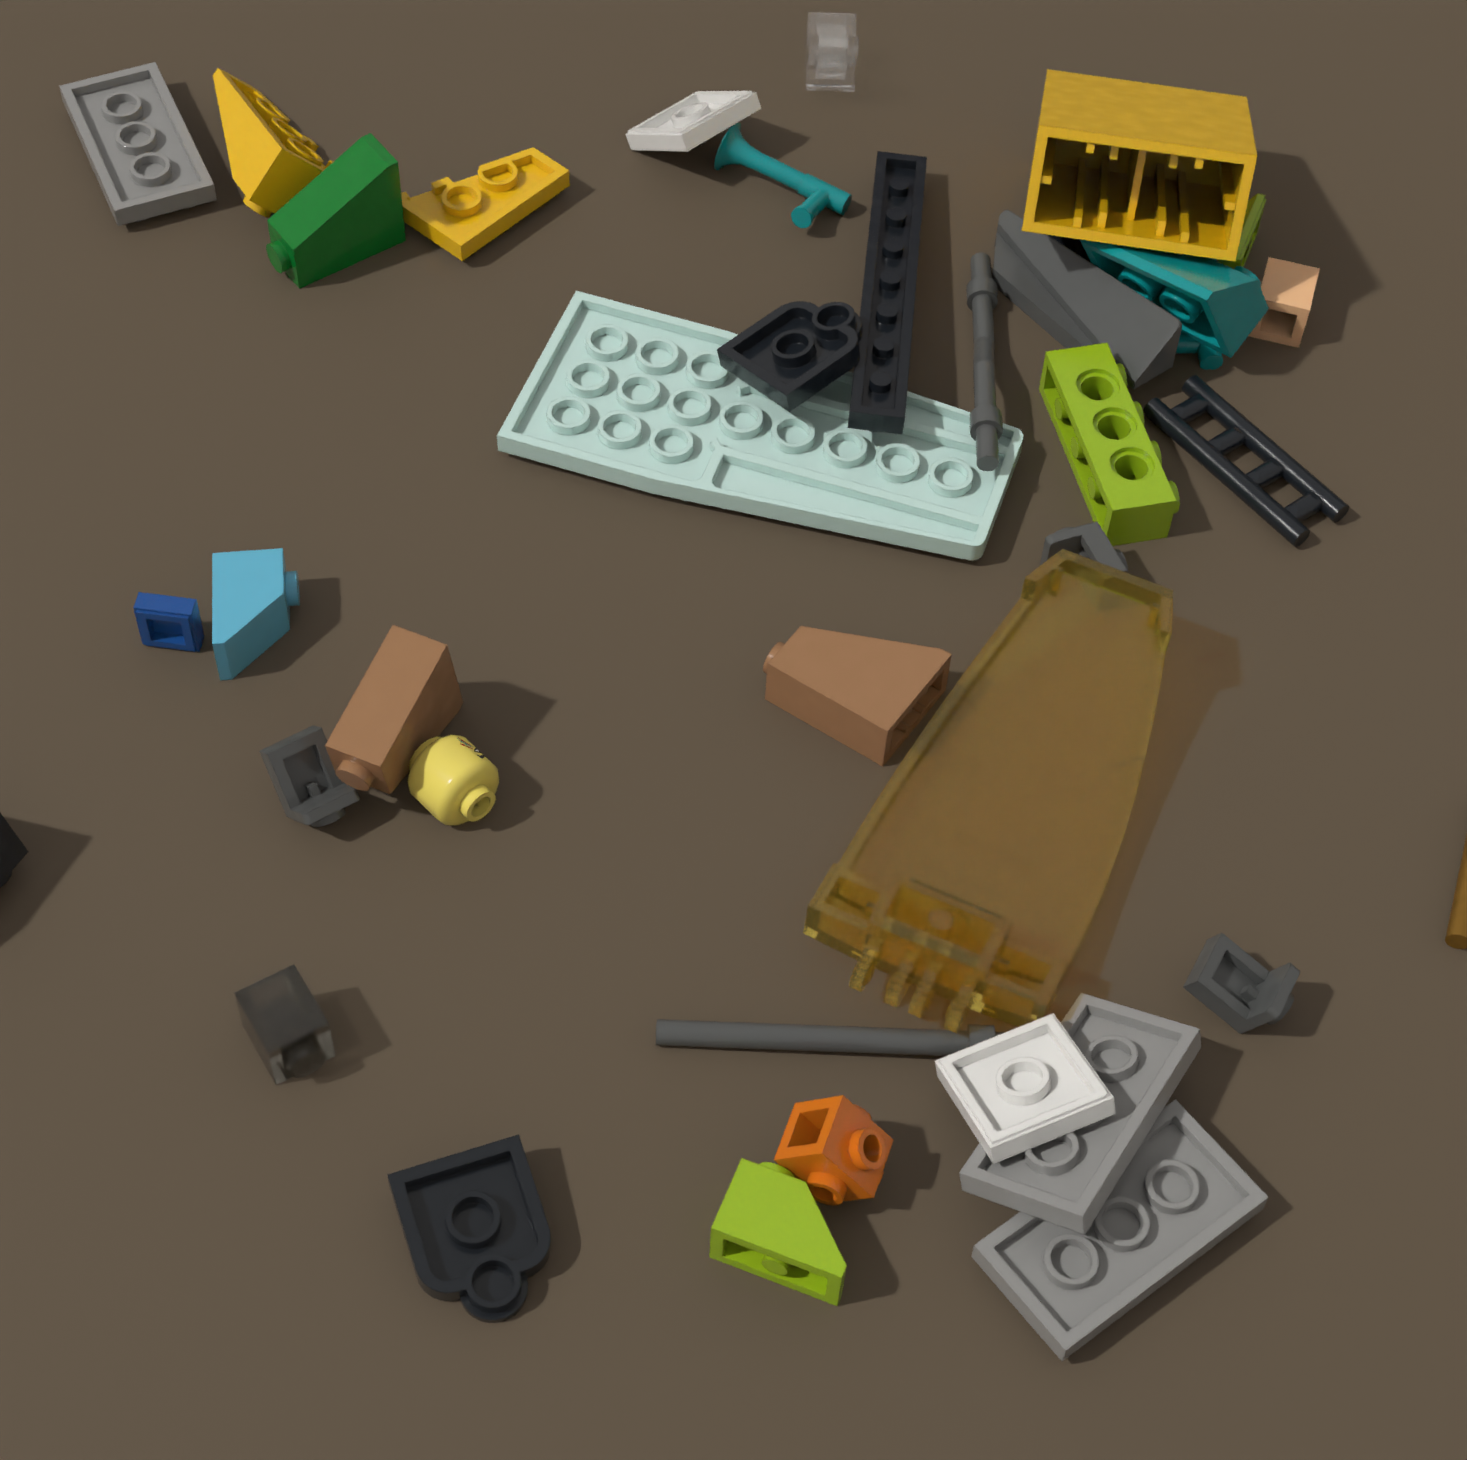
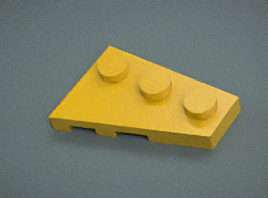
M532 147L480 165L478 174L453 183L449 177L431 182L432 190L410 198L406 191L402 192L404 222L463 261L569 187V170Z

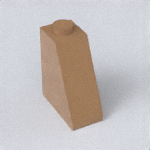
M392 625L325 744L335 774L342 782L361 791H367L372 787L391 794L408 774L410 759L414 752L428 739L439 736L459 712L463 699L447 644Z
M800 626L786 643L778 642L766 657L763 666V672L767 674L765 700L883 767L946 691L952 654L940 648Z

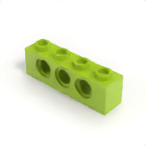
M1108 343L1046 351L1039 391L1093 522L1097 521L1112 546L1167 538L1173 514L1179 511V492L1175 482L1168 481L1164 473L1158 443L1155 440L1150 441L1146 432L1144 414L1138 401L1133 402L1127 389V376L1124 366L1121 363H1116Z

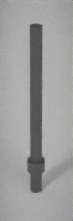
M657 1019L656 1045L948 1056L1005 1032H995L994 1025L968 1024L967 1031Z

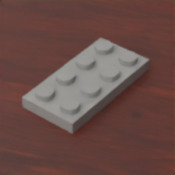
M156 62L59 86L65 108L117 226L143 221L147 218L192 208L196 205L217 200L214 183Z
M1081 993L1061 1024L1113 1095L1116 1114L995 1164L991 1162L979 1143L959 1172L962 1191L1085 1235L1201 1049V1034L1199 1028Z
M1175 1099L1163 1108L1085 1235L1019 1212L977 1242L973 1247L971 1257L1061 1361H1064L1263 1210L1269 1197Z

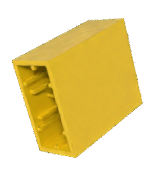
M1047 69L1022 231L1236 262L1257 160V150L1247 97Z

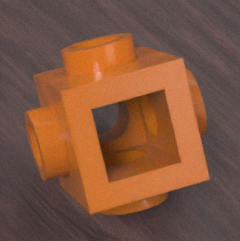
M844 1095L798 1102L793 1106L774 1161L788 1169L795 1178L805 1181L814 1200L826 1205H840L844 1201L874 1198L877 1187L883 1177L884 1167L894 1139L872 1121L871 1115L865 1109L853 1104Z

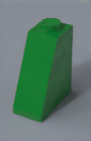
M371 133L362 136L267 220L271 243L266 245V251L274 269L278 273L285 272L300 289L406 241L398 161Z

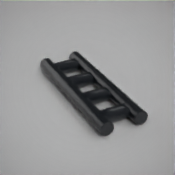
M1197 375L1191 376L1184 383L1182 391L1189 398L1170 409L1159 398L1155 397L1145 405L1143 414L1294 547L1304 543L1310 534V530L1301 522L1319 511L1324 513L1334 523L1340 521L1349 510L1348 504ZM1206 412L1226 429L1209 441L1188 424ZM1242 445H1245L1264 462L1246 474L1225 457V455ZM1281 477L1303 495L1285 507L1263 490V488Z

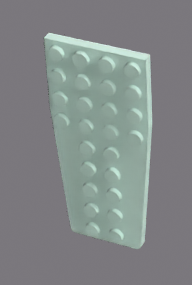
M580 291L574 293L497 434L498 451L644 492L970 561L978 560L984 553L1019 459L1024 437L1020 429L1003 423V434L998 439L999 465L993 471H982L977 467L976 441L970 435V412L907 391L903 434L870 432L868 430L847 428L853 373L849 371L789 412L720 366L717 349L738 334Z

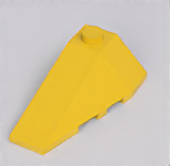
M217 68L213 74V80L233 180L245 194L243 202L256 213L269 218L272 213L275 214L334 161L329 160L325 166L323 159L316 153L319 146L309 137L302 135L288 124L290 119L258 89Z

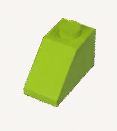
M741 1158L711 1227L709 1258L838 1306L843 1292L847 1265L807 1183L795 1178L788 1169L771 1162L757 1164Z

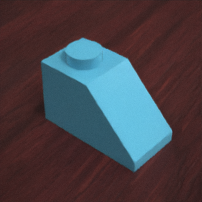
M283 548L212 553V646L220 681L235 678L290 630V606L300 605V588L297 571H287Z

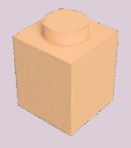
M1268 257L1260 288L1269 309L1249 334V337L1299 348L1310 313L1320 268Z

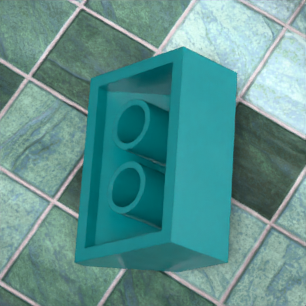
M1080 240L1092 264L1178 318L1182 323L1181 334H1186L1195 341L1232 358L1269 309L1260 288L1261 281L1254 273L1242 266H1236L1233 269L1212 258Z

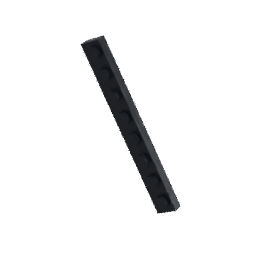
M877 151L859 315L863 327L862 335L858 340L861 356L853 371L847 428L868 430L870 432L903 434L927 157Z

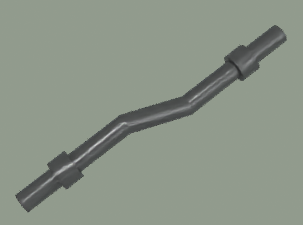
M979 252L971 257V280L966 287L967 305L972 311L974 344V409L970 412L969 423L970 435L976 441L977 467L982 471H993L999 465L998 439L1003 434L1002 413L996 407L993 310L998 303L997 284L991 275V258L988 254Z

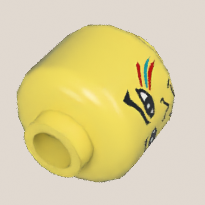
M460 735L436 736L421 744L414 752L409 763V791L442 824L461 825L469 821L474 822L482 819L490 812L496 801L495 794L499 784L498 769L465 737Z

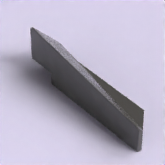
M1007 209L999 215L992 279L996 282L997 289L1065 348L1108 343L1116 363H1121L1124 366L1127 384L1133 389L1173 367L1182 330V323L1178 318L1049 235L1022 231L1023 219Z

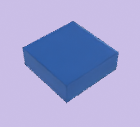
M143 592L138 593L133 609L143 645L200 652L205 635L197 599Z

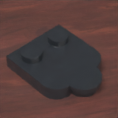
M805 301L790 302L780 306L719 347L717 353L720 366L791 412L857 365L861 356L858 340L863 332L862 321L859 315L854 312V309L849 304L843 302H830L820 307Z
M519 1134L387 1174L391 1194L421 1288L431 1297L441 1301L460 1300L464 1309L472 1317L482 1322L499 1323L516 1315L523 1307L527 1298V1278L535 1275L544 1267L551 1250L550 1228Z

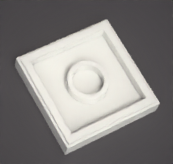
M697 91L631 128L625 135L631 150L688 152L762 109L757 93L752 91Z
M1054 1013L935 1060L938 1079L993 1164L1116 1114L1113 1095Z

